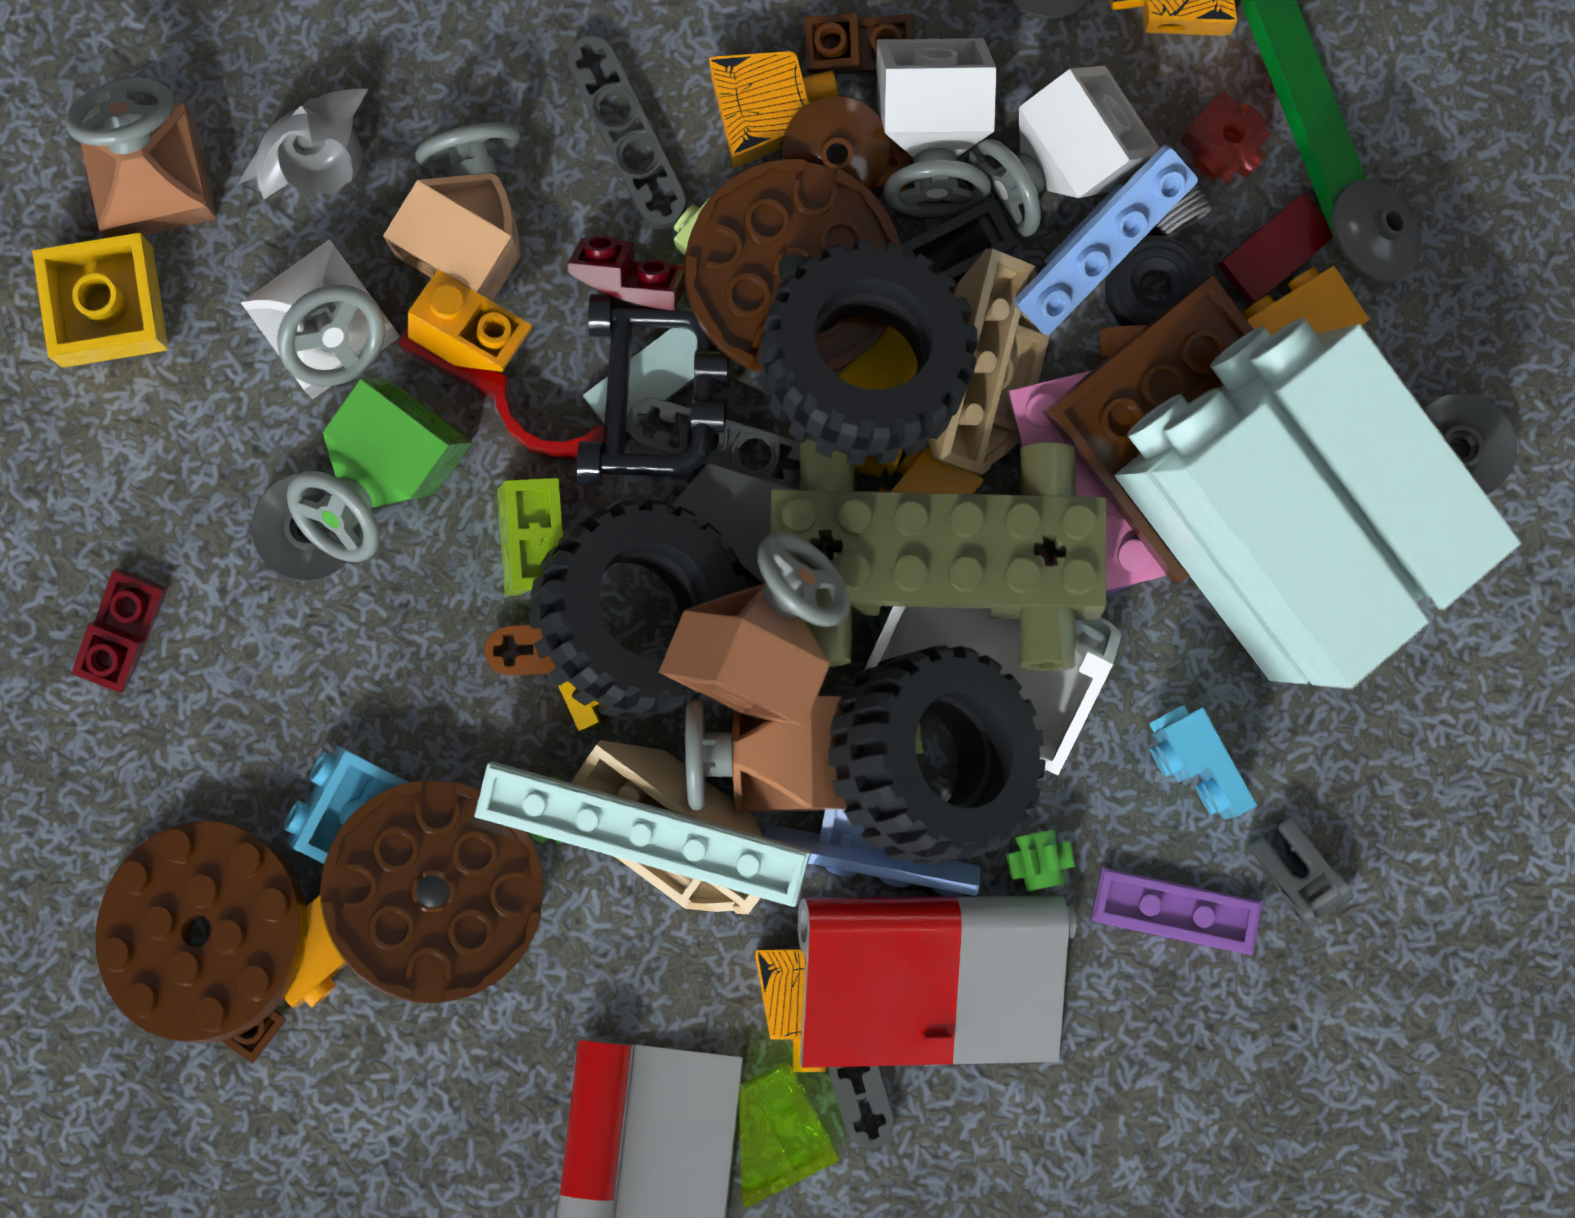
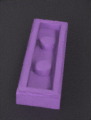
M1101 867L1090 921L1253 955L1263 901Z

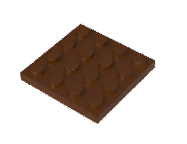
M1213 275L1201 280L1043 411L1065 442L1075 447L1078 459L1173 583H1181L1189 576L1188 572L1180 564L1114 475L1141 454L1127 436L1129 430L1154 408L1176 395L1181 394L1186 402L1190 404L1205 393L1221 388L1224 384L1210 367L1211 363L1230 345L1254 330Z

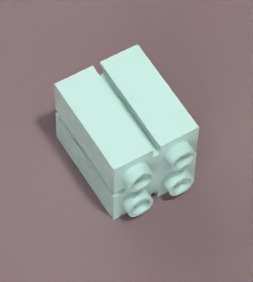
M1300 318L1283 327L1272 336L1265 326L1258 327L1247 333L1225 349L1210 365L1224 384L1221 388L1205 393L1190 404L1186 402L1181 394L1176 395L1154 408L1129 430L1127 436L1141 454L1114 475L1269 681L1306 684L1310 681L1312 685L1351 689L1429 623L1428 619L1416 605L1417 602L1424 598H1431L1439 609L1444 610L1521 544L1360 325L1324 331L1317 335L1307 320Z

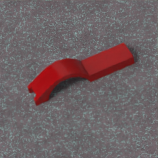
M407 326L398 343L402 351L495 400L496 409L511 436L531 453L555 460L577 459L580 441L603 442L604 427L597 425L585 436L566 442L542 440L524 431L513 418L509 404L510 382L505 375L497 371L454 366L408 339Z

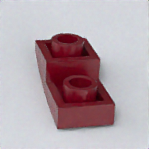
M1304 191L1286 204L1261 228L1247 236L1217 265L1251 306L1298 269L1328 243L1333 236L1325 216Z
M598 235L590 238H581L568 262V273L583 283L613 297L652 308L675 311L686 288L683 265H672L660 259H649L642 262L634 261L633 242L616 241L610 236Z
M120 568L112 570L96 619L87 626L71 674L118 693H123L139 662L168 587Z

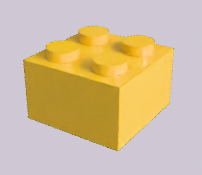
M141 233L32 250L47 354L59 366L65 368L169 350L153 245Z

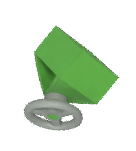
M360 379L323 431L336 477L319 471H306L295 476L287 489L289 511L303 534L325 553L347 562L365 561L375 554L380 542L379 526L371 509L436 494L471 447L473 441L391 379ZM313 487L327 491V494L318 503L303 498L304 491L307 488ZM314 520L322 522L325 527L335 532L341 542L326 534ZM358 523H360L362 528L363 542L353 531V528Z

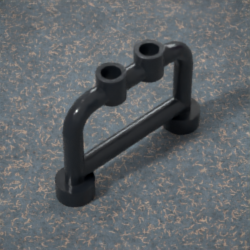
M590 294L588 307L589 336L611 337L603 442H579L577 452L578 484L601 486L603 475L678 476L688 474L699 468L709 456L713 442V433H725L726 400H715L716 383H728L729 357L722 351H718V348L707 337L700 327L692 308L677 306L675 311L648 306L614 305V297L611 295ZM633 327L684 328L690 330L696 336L694 395L691 404V441L687 449L681 453H624Z

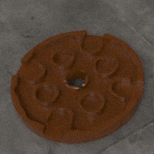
M783 159L753 166L728 180L711 196L699 213L687 243L684 264L685 286L692 311L704 333L720 351L739 365L760 373L762 364L758 362L761 338L770 305L774 302L777 289L784 280L779 275L780 260L789 255H797L804 260L809 256H814L820 262L824 248L840 243L845 251L853 250L855 241L872 240L874 249L886 250L888 242L901 245L896 228L888 212L876 196L860 181L840 169L833 170L802 159ZM850 317L835 321L823 328L817 335L816 345L820 356L832 372L837 371L866 352L883 334L888 324L866 317Z
M422 780L392 787L360 806L341 827L329 848L320 883V904L326 931L334 948L345 964L360 979L382 993L418 1003H444L469 997L485 990L504 977L519 962L535 936L542 914L543 873L538 853L526 831L474 817L481 790L457 782ZM426 876L439 877L447 886V899L438 907H428L420 903L417 896V885Z
M195 821L170 827L155 834L138 846L118 868L106 889L98 913L95 938L96 956L102 980L109 995L124 1015L137 1026L158 1037L194 1044H207L233 1038L259 1024L280 1004L288 993L299 971L295 966L300 953L302 935L307 936V911L304 896L294 871L278 850L266 840L247 830L222 822ZM206 917L211 925V934L203 945L196 947L189 942L191 940V929L195 923L194 919Z

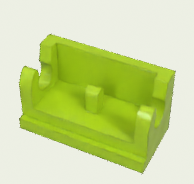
M559 478L504 481L497 489L505 596L522 595L525 592L531 591L533 580L543 573L540 567L541 562L546 554L558 545V540L563 537Z

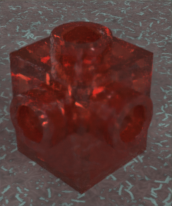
M1222 91L1186 129L1180 142L1194 154L1192 161L1205 176L1212 180L1219 177L1228 185L1238 173L1247 179L1266 159L1268 154L1262 148L1271 134L1265 129L1267 123L1256 109L1246 103L1240 106L1225 91Z

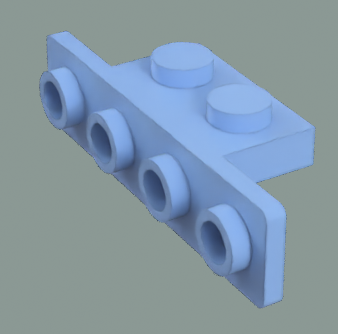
M1167 145L1162 146L1124 186L1118 183L1044 260L1047 266L1015 297L1014 304L1044 335L1051 334L1194 187L1198 181L1197 176L1172 148Z
M825 810L820 834L772 824L766 825L765 838L811 850L808 863L825 866L829 872L836 875L854 876L857 873L879 877L882 882L896 887H907L911 884L932 887L934 891L944 896L978 895L981 869L979 865L956 860L930 865L914 864L911 860L901 862L888 857L884 852L885 847L875 849L863 839L861 834L864 828L861 825L853 827L843 810Z

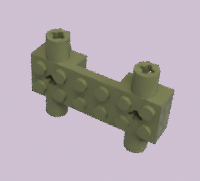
M807 439L800 443L799 490H771L770 534L775 532L791 533L808 541L817 549L821 545L831 546L832 551H835L830 562L839 572L847 588L850 601L848 614L842 622L834 626H819L804 620L830 662L829 666L837 667V665H845L851 662L852 615L879 616L880 606L989 608V618L1020 619L1019 665L1021 668L1031 671L1059 672L1060 670L1075 667V620L1099 621L1106 607V497H1076L1075 447L1054 442L1033 443L1023 446L1020 457V495L854 492L855 464L846 463L847 454L833 450L831 458H827L815 452L818 443L812 439ZM786 550L798 563L805 564L811 570H815L803 558ZM1041 550L1051 551L1052 555L1057 557L1054 566L1044 565V558L1039 556ZM818 589L815 592L818 607L831 609L833 602L829 589Z

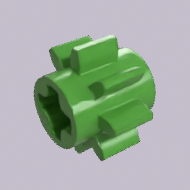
M1055 829L1015 837L1018 852L1006 854L1011 880L1023 878L1026 892L1066 884L1064 869L1076 867L1071 841L1058 843Z

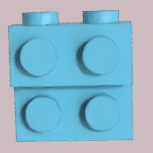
M1182 705L1149 723L1154 732L1152 736L1157 743L1150 748V752L1165 777L1174 774L1177 782L1192 778L1198 774L1202 783L1195 787L1202 803L1211 815L1218 812L1223 820L1238 817L1257 806L1203 707L1189 714L1185 705Z
M337 745L332 755L325 751L317 759L309 778L316 785L307 802L304 803L298 800L289 811L283 826L284 830L290 832L285 842L293 849L324 864L329 848L337 833L360 806L379 793L408 782Z

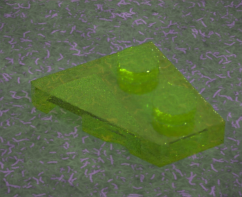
M788 1060L739 1085L742 1203L746 1209L840 1161L837 1148Z

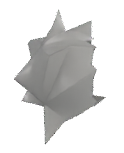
M356 88L334 91L318 98L309 99L304 105L284 115L265 133L256 154L250 161L238 184L257 178L263 199H266L287 184L309 196L317 192L334 196L341 188L353 180L360 169L363 152L352 124L353 116L368 89Z

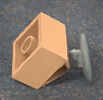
M484 122L466 125L437 134L418 146L415 152V159L421 166L431 169L451 168L453 177L416 181L383 235L396 258L430 278L439 269L489 300L494 301L520 258L519 236L515 217L506 191L499 177H497L494 162L495 157L507 153L519 143L521 132L515 125L506 122ZM491 138H498V139H496V140H494V141H492V142L487 141L488 139H491Z

